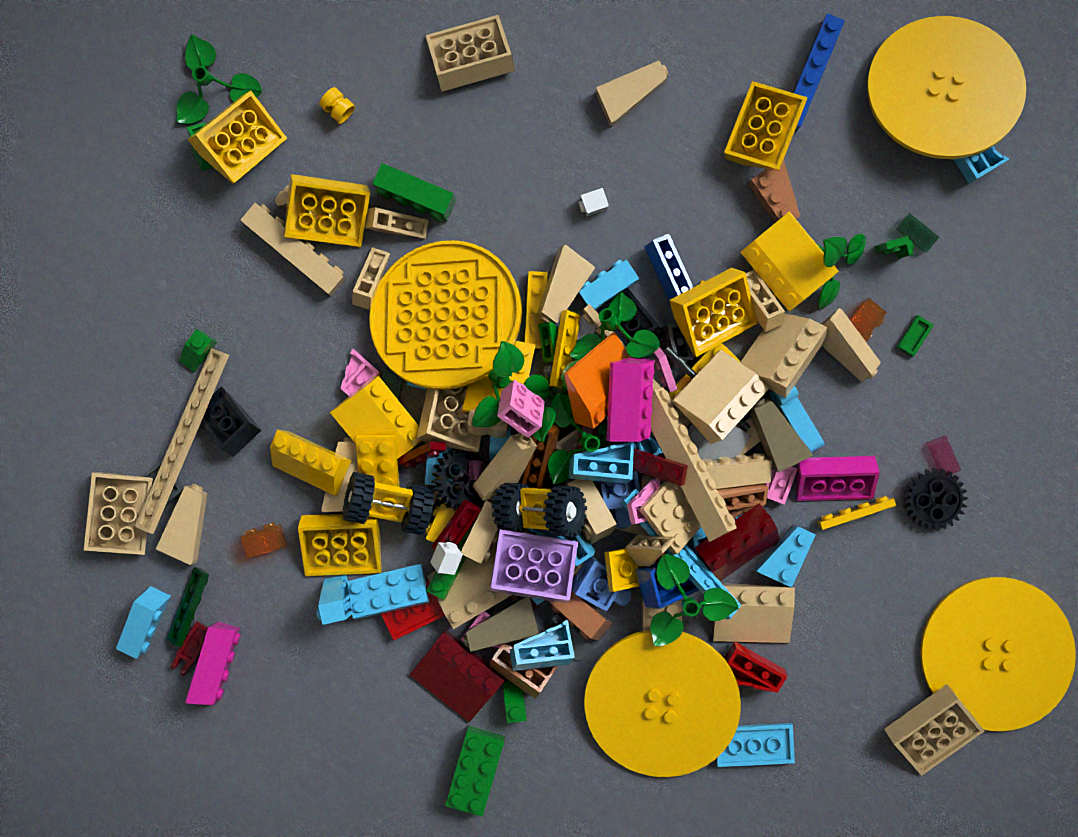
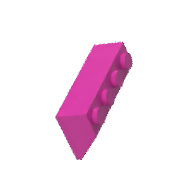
M631 357L610 362L607 441L639 442L650 438L654 375L653 360Z
M875 456L808 458L797 463L796 498L797 501L874 499L880 474Z
M219 621L208 627L185 703L214 705L218 700L222 699L224 694L222 686L228 680L230 674L228 666L234 660L235 652L233 650L241 638L239 627Z

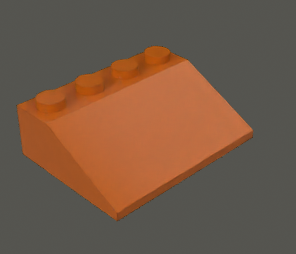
M612 332L564 373L574 422L594 429L608 416L610 362L630 358L616 333Z

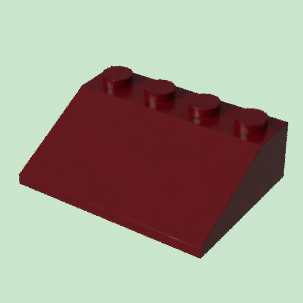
M760 503L735 519L736 529L709 542L706 539L695 547L706 567L719 581H722L780 541L778 529L772 517Z
M447 630L442 632L409 674L468 722L475 717L505 680L504 676L488 666L489 663L475 652H470V648L466 647Z

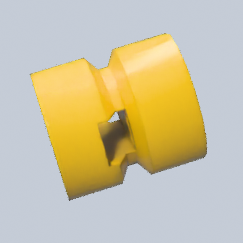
M333 87L322 96L319 106L326 113H331L330 116L338 124H342L352 115L356 106L348 98L343 99L344 95L336 87Z

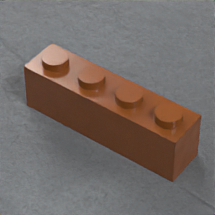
M555 422L546 434L544 442H540L534 437L532 438L537 447L525 468L522 484L528 485L529 488L546 489L550 474L548 460L550 455L556 450L561 427Z

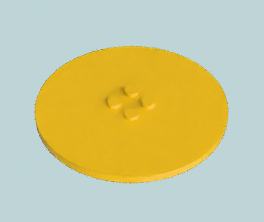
M935 16L911 22L898 29L884 41L875 54L870 66L867 80V95L875 119L895 142L923 156L939 159H958L988 150L1011 131L1024 107L1026 79L1016 53L995 31L969 19L953 16Z
M451 240L429 243L408 252L397 260L380 280L370 308L369 324L371 337L383 362L405 381L423 388L439 390L466 386L485 377L493 369V360L499 350L501 341L514 345L521 324V298L511 272L490 251L464 241Z
M985 577L969 581L955 588L933 609L922 634L920 659L925 681L932 694L948 684L983 730L1010 731L1037 722L1057 706L1072 680L1076 661V649L1073 633L1067 618L1059 606L1047 594L1031 584L1013 578Z
M644 630L622 638L610 646L597 660L591 670L585 689L584 705L586 720L598 745L620 765L648 776H681L707 766L727 748L734 737L740 719L741 700L739 687L727 661L708 643L685 632H682L675 641L663 646H654L650 630Z

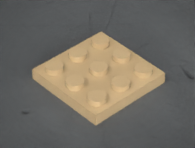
M664 481L639 508V511L658 536L675 538V541L668 548L672 554H678L701 527L681 486Z

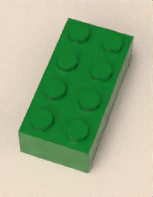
M381 163L373 181V186L380 197L388 200L391 197L396 200L397 204L404 207L410 205L414 208V211L420 214L429 213L432 215L431 218L442 222V219L448 220L456 202L454 193L384 163Z
M468 726L445 806L483 817L505 736Z

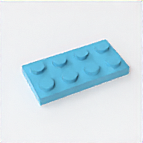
M422 564L347 581L354 620L429 603Z
M793 724L738 725L731 742L716 758L717 767L795 763Z

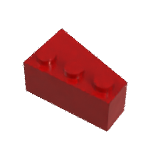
M735 641L724 658L732 669L737 684L740 686H752L755 689L778 693L788 677L784 668Z

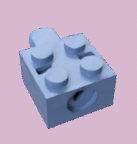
M634 470L632 480L627 484L595 481L596 488L609 511L613 513V518L617 523L616 527L619 529H625L631 525L629 512L621 502L634 489L640 492L637 471Z
M594 557L584 561L572 581L571 590L574 594L605 611H608L612 602L625 606L631 600V593L628 589L615 592L609 591L606 564Z

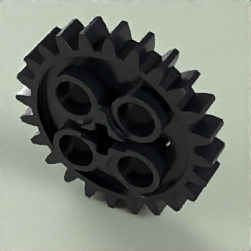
M451 449L448 450V453H443V458L437 459L439 465L433 466L437 470V472L432 473L436 479L431 481V483L436 484L433 491L439 492L436 498H442L441 504H447L446 508H453L454 511L459 508L464 499L479 505L478 500L482 499L473 485L486 469L482 468L484 461H478L480 456H474V452ZM474 477V480L447 482L448 478Z
M932 468V472L925 469V475L918 472V479L911 478L914 482L913 485L907 484L910 491H904L908 495L907 498L903 499V501L908 503L904 508L910 510L907 515L913 517V522L917 523L919 521L918 525L920 527L925 525L928 530L931 529L932 525L936 531H938L939 525L943 529H946V523L953 526L952 520L959 521L957 515H964L961 507H967L963 501L967 500L968 497L962 495L967 490L961 488L964 483L961 481L957 482L959 477L956 475L952 476L953 473L950 471L945 474V470L942 468L939 472L936 468ZM938 481V488L932 490V484ZM952 494V500L946 503V497ZM924 495L925 501L919 504V497ZM936 508H938V509H939L938 515L935 516V517H933V516H932L933 510L936 509Z

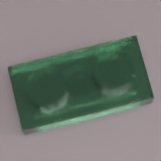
M911 213L896 228L901 234L908 236L925 253L939 239L938 235Z

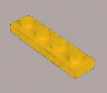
M529 271L525 343L534 344L535 349H541L538 324L544 322L541 321V316L537 314L547 284L548 272Z
M562 310L549 384V386L563 390L562 372L570 362L574 361L570 354L577 343L581 315L569 310Z
M881 496L876 498L874 503L863 502L857 505L858 508L852 510L850 507L839 510L840 514L832 516V513L821 516V520L816 522L818 528L824 530L896 506L894 498Z

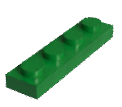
M471 526L457 544L460 552L473 528ZM462 555L455 575L437 573L436 571L426 591L445 600L466 557Z

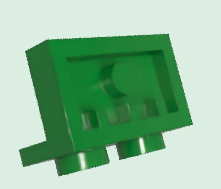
M905 236L875 246L876 253L883 252L884 255L896 252L898 259L913 255L914 245L912 240Z

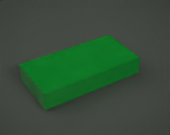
M916 315L896 348L910 357H914L934 324Z

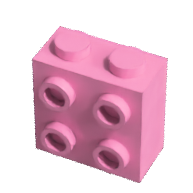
M513 380L501 391L497 416L503 422L508 423L519 433L529 438L542 426L545 401L528 390L525 385Z

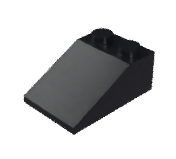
M627 287L622 292L635 303L637 311L631 320L621 322V327L632 338L639 330L651 331L657 336L658 340L664 337L659 325ZM615 297L597 309L598 313L608 308ZM618 328L613 331L627 347L631 341Z
M222 386L212 395L201 423L218 446L234 457L261 432V429Z

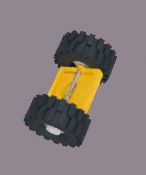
M352 473L344 498L342 513L344 521L365 524L367 517L370 516L402 522L401 530L403 532L424 535L433 510L434 491L432 488L412 484L410 489L376 483L372 475Z
M504 483V485L501 484L499 486L500 489L496 490L497 496L493 497L495 503L492 504V509H494L492 517H495L493 521L495 524H498L497 528L501 530L522 533L526 531V528L544 529L554 536L574 537L582 531L581 527L585 525L584 519L587 517L585 514L587 506L584 503H586V498H583L584 493L580 492L581 489L574 486H555L552 489L529 488L528 485L522 483Z

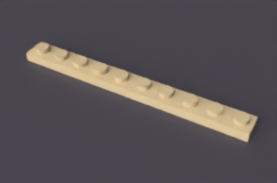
M210 349L135 527L154 534L228 360V354Z

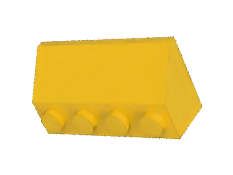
M277 429L270 446L273 467L334 496L338 495L352 460L285 430Z

